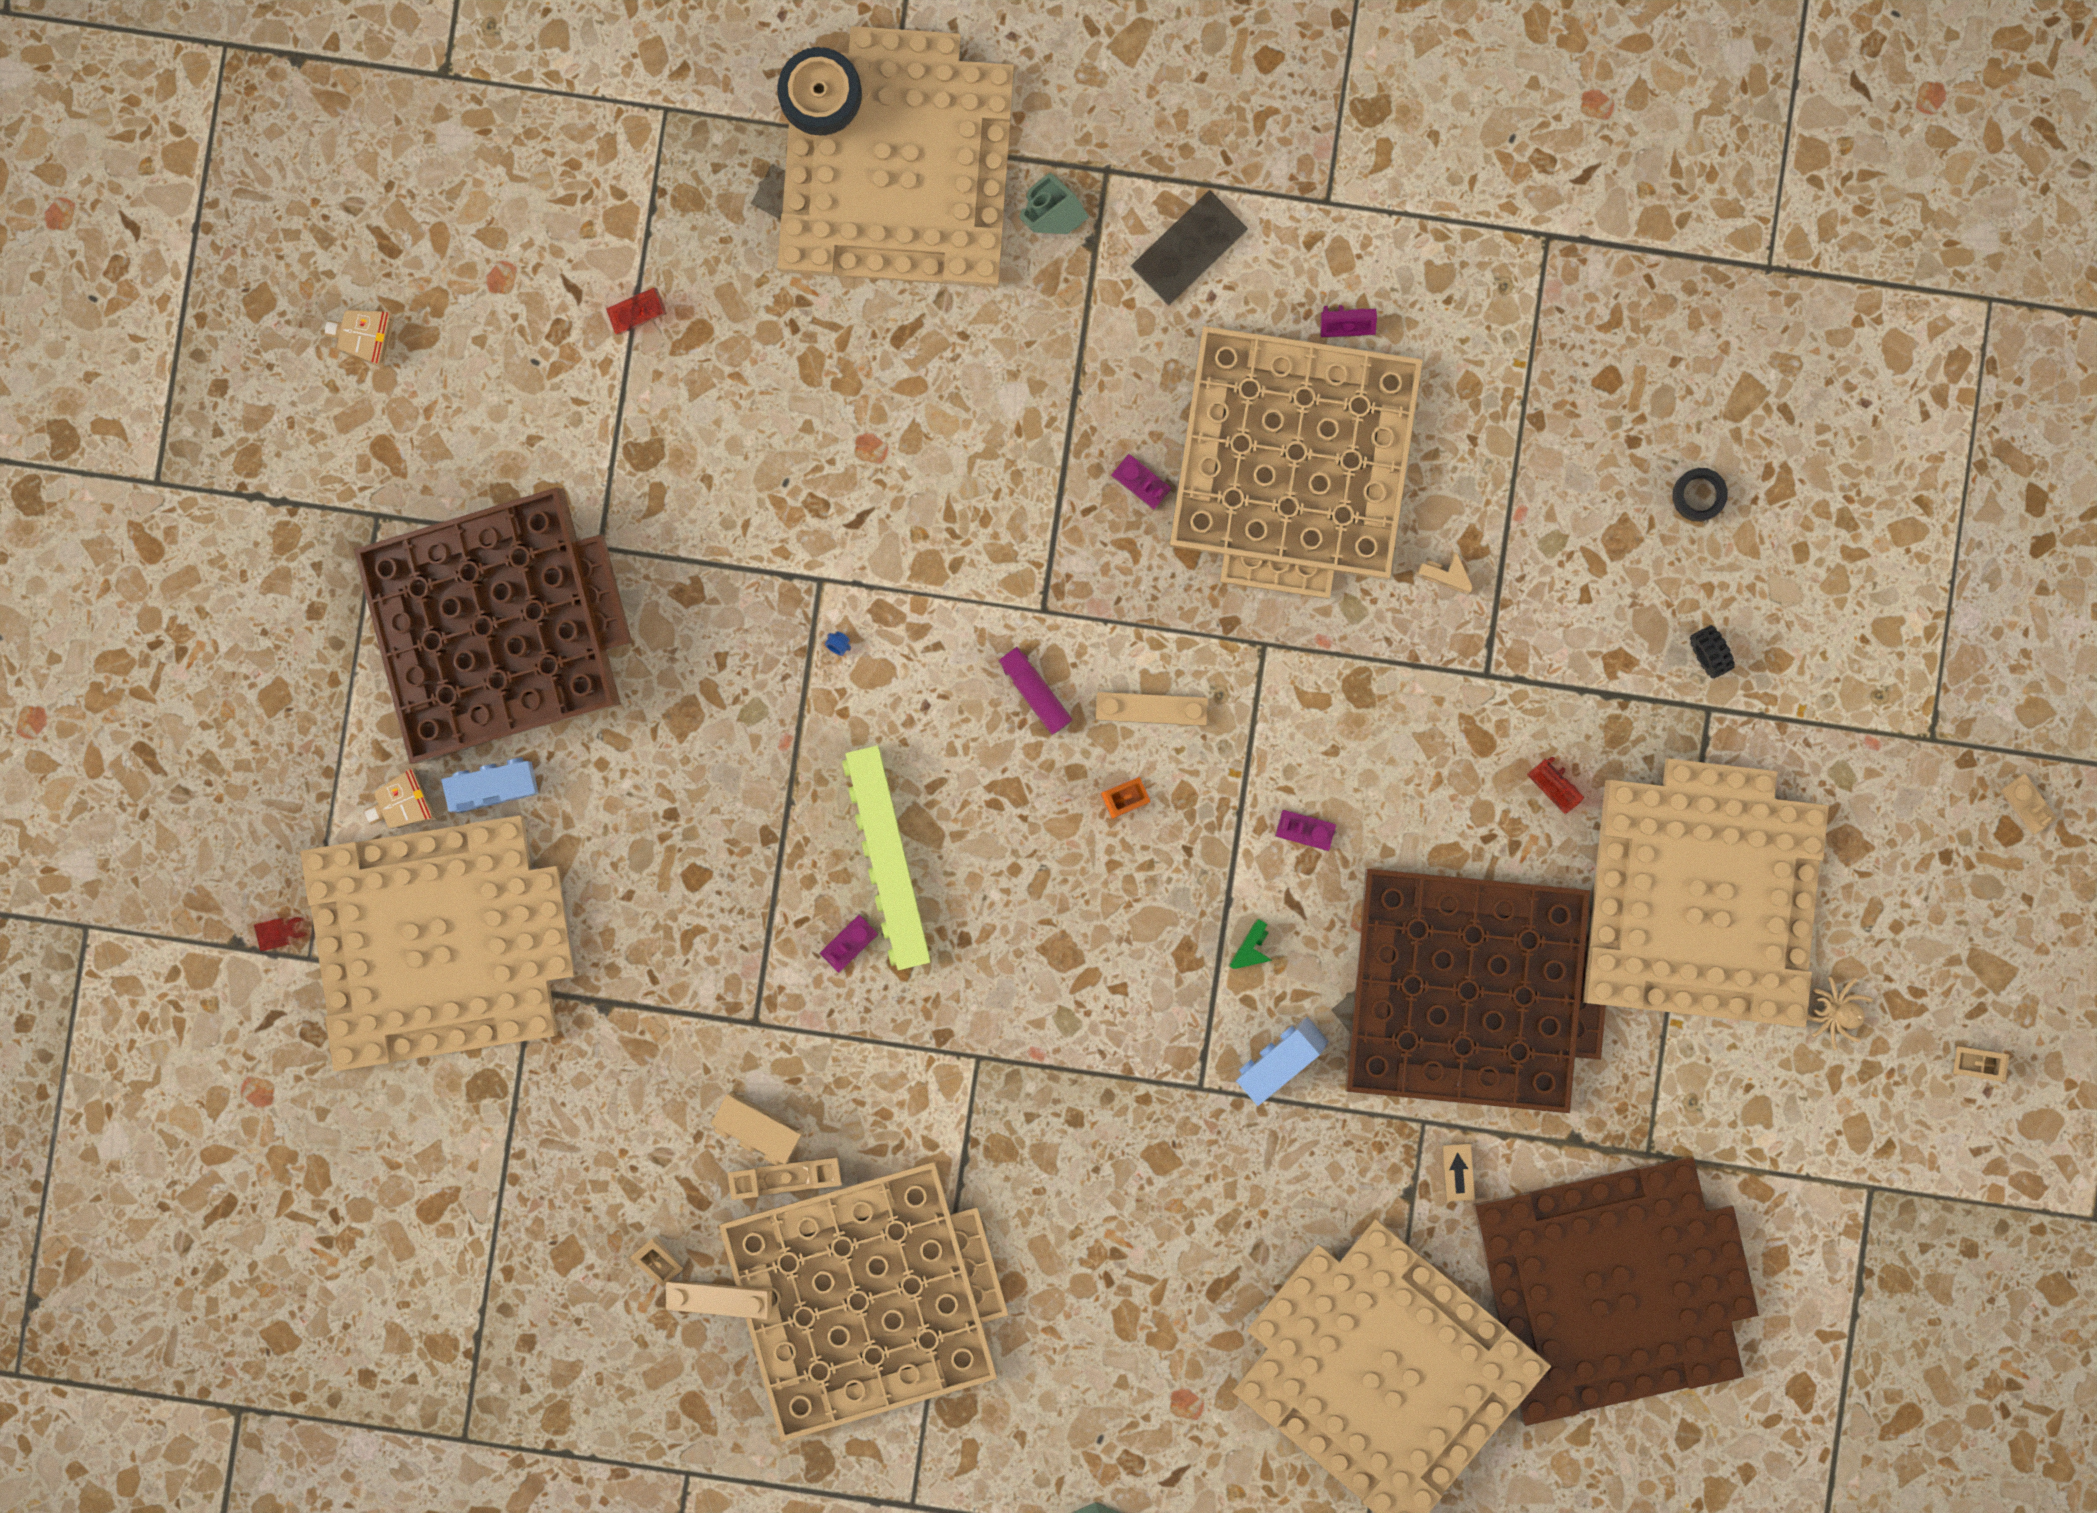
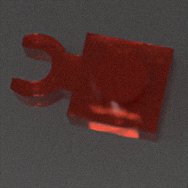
M302 917L292 918L287 925L284 924L283 918L255 924L254 928L260 952L290 945L289 936L293 938L307 936V932L297 933L294 929L295 924L304 921Z

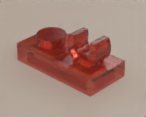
M654 287L606 308L616 335H621L667 314L659 291Z
M1554 757L1545 758L1531 769L1527 776L1564 814H1567L1580 804L1585 797L1567 778L1562 776L1565 772L1564 767L1557 771L1552 766V762L1555 760Z

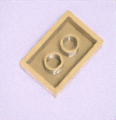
M732 1091L726 1094L711 1122V1125L716 1127L714 1132L727 1139L732 1136L739 1139V1145L750 1152H754L756 1149L765 1154L764 1159L776 1166L781 1163L786 1164L790 1160L805 1132Z

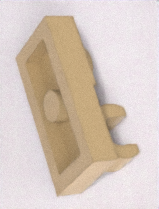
M2025 773L2000 789L2032 835H2036L2058 819Z

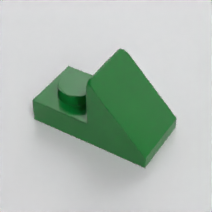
M1256 919L1228 966L1230 968L1238 969L1272 961V959L1254 949L1256 944L1261 946L1269 932L1265 928L1268 924L1260 919Z

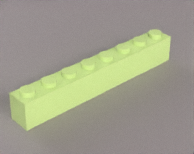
M877 745L845 753L846 760H842L845 776H851L853 787L848 788L852 804L857 803L860 812L855 814L858 830H864L866 841L861 843L865 858L870 857L873 868L868 869L871 884H877L879 895H875L878 912L883 911L886 922L881 923L884 938H890L892 949L888 950L891 966L896 965L897 970L930 963L931 959L880 748Z

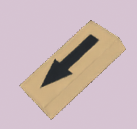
M1471 1144L1442 1145L1446 1201L1475 1200Z

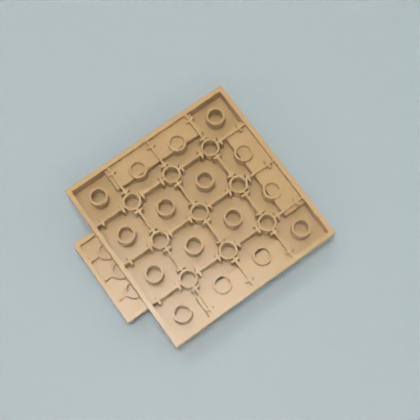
M851 26L849 53L841 54L853 64L859 75L862 88L860 108L849 125L831 135H811L799 130L789 122L778 271L781 273L999 288L1014 65L959 61L961 34ZM793 50V55L797 54L798 52H801L802 50ZM818 88L814 92L821 94L824 88Z
M1203 326L1169 547L1224 555L1220 583L1330 599L1334 572L1389 580L1423 359Z
M1669 758L1665 760L1663 786L1605 780L1582 1002L1806 1027L1812 972H1809L1819 864L1824 858L1829 805L1775 799L1777 771Z
M519 815L300 851L308 906H311L327 1009L325 1019L334 1072L558 1035L549 980L575 976L558 866L532 870L524 816Z
M936 1161L719 1224L736 1286L772 1290V1318L768 1320L746 1318V1322L781 1442L997 1379V1372L982 1323L1008 1316L1009 1313L978 1206L953 1214L950 1213Z
M1375 1218L1340 1261L1321 1245L1317 1244L1247 1328L1246 1331L1267 1349L1234 1387L1232 1392L1359 1497L1363 1504L1374 1513H1429L1443 1497L1444 1492L1509 1414L1519 1406L1551 1365Z

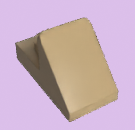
M1457 552L1452 555L1447 571H1443L1442 565L1432 561L1419 565L1416 573L1417 577L1467 595L1473 588Z

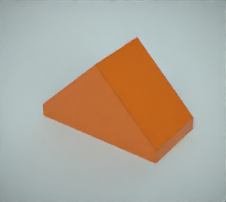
M1140 777L1100 794L1111 819L1151 802Z

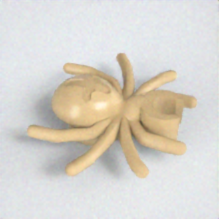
M1829 977L1828 981L1831 984L1833 997L1826 991L1818 988L1813 989L1814 993L1826 998L1814 999L1824 1003L1822 1011L1819 1012L1812 1009L1814 1014L1823 1017L1807 1015V1020L1825 1022L1820 1029L1812 1033V1037L1815 1038L1821 1035L1831 1024L1830 1034L1833 1050L1838 1049L1835 1027L1847 1039L1861 1042V1038L1850 1035L1842 1028L1855 1029L1861 1026L1865 1019L1863 1009L1858 1004L1849 1002L1850 1000L1873 1001L1872 997L1861 994L1849 995L1844 998L1849 989L1857 982V978H1853L1847 983L1839 998L1836 983L1832 977Z

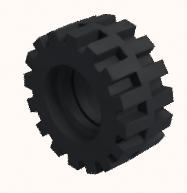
M1710 625L1691 635L1690 643L1693 647V652L1696 654L1697 660L1701 663V667L1705 669L1707 675L1715 679L1735 668L1734 658L1730 653L1731 650L1716 627Z

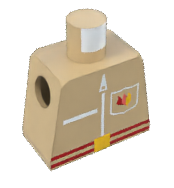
M347 310L344 312L342 323L331 320L327 321L325 336L338 339L337 349L342 353L384 368L395 317L389 312Z
M417 769L407 770L376 790L374 795L378 804L364 810L371 825L385 819L390 829L437 818Z

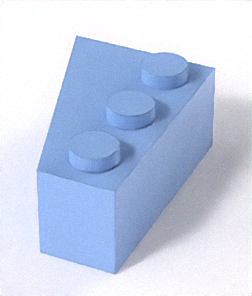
M523 757L507 760V765L497 767L496 764H489L479 767L480 771L469 773V770L453 773V777L441 779L448 811L452 813H462L539 794L532 762L524 761Z
M1308 1016L1295 1027L1291 1025L1280 1035L1281 1039L1275 1045L1271 1042L1259 1052L1261 1055L1259 1059L1255 1062L1250 1059L1239 1069L1241 1075L1236 1082L1257 1106L1316 1059L1328 1044V1039Z

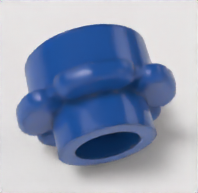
M836 631L835 634L829 633L827 635L828 639L825 642V646L831 652L843 656L847 650H851V646L848 644L850 639L845 634Z

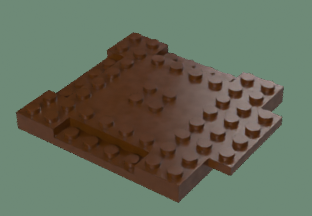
M555 487L354 549L409 764H419L487 742L621 705L607 650L631 644V635L605 537L599 534L578 541L564 488Z
M1365 869L1360 922L1361 933L1345 1091L1570 1114L1575 1057L1601 1060L1606 1005L1582 1002L1588 946H1585L1590 890Z
M1685 1156L1473 1204L1499 1321L1551 1365L1549 1370L1519 1404L1522 1423L1525 1426L1578 1415L1582 1411L1685 1388L1694 1389L1744 1377L1732 1322L1759 1316L1734 1206L1729 1205L1706 1210L1694 1157Z

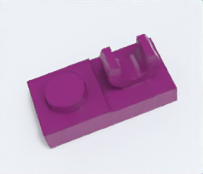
M1328 305L1324 306L1320 319V336L1376 335V308L1344 311V307L1339 305L1338 311L1329 312Z
M1130 454L1124 458L1111 474L1116 481L1152 510L1157 508L1172 489Z
M1282 810L1275 837L1329 851L1336 824Z
M859 914L819 954L839 973L879 934Z

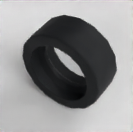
M1695 468L1687 471L1676 481L1672 500L1676 510L1682 517L1691 521L1703 522L1715 517L1724 509L1728 500V489L1725 480L1717 472L1709 468ZM1705 479L1714 486L1716 500L1709 509L1696 511L1687 505L1684 499V490L1690 481Z

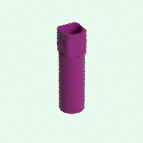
M1015 647L999 659L998 662L1002 666L1005 675H1009L1013 681L1012 683L1049 733L1054 735L1073 719L1034 666H1031L1028 661L1029 658L1018 647Z

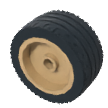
M812 47L798 52L786 62L778 79L777 94L781 109L792 125L805 133L823 136L837 133L851 123L860 108L862 88L855 67L844 55L830 48ZM818 88H824L821 94L814 92Z

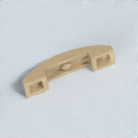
M838 1157L728 1172L731 1200L842 1185Z

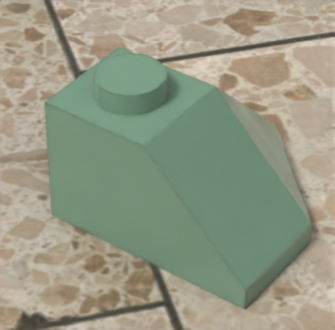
M1051 172L1029 188L1026 196L1028 199L1027 207L1021 210L1019 216L1021 221L1034 233L1069 234L1089 218L1076 195Z

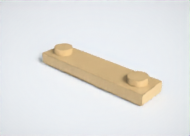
M1097 692L1095 720L1206 726L1208 698Z
M669 1280L666 1282V1310L768 1320L772 1318V1290Z

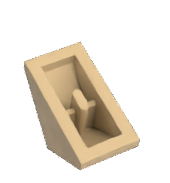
M1957 1046L1953 1074L2005 1082L2009 1054Z
M657 1235L631 1256L632 1261L662 1287L667 1281L683 1270L681 1264Z

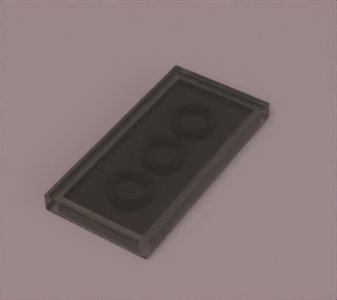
M1209 190L1131 265V269L1170 306L1248 231V228Z

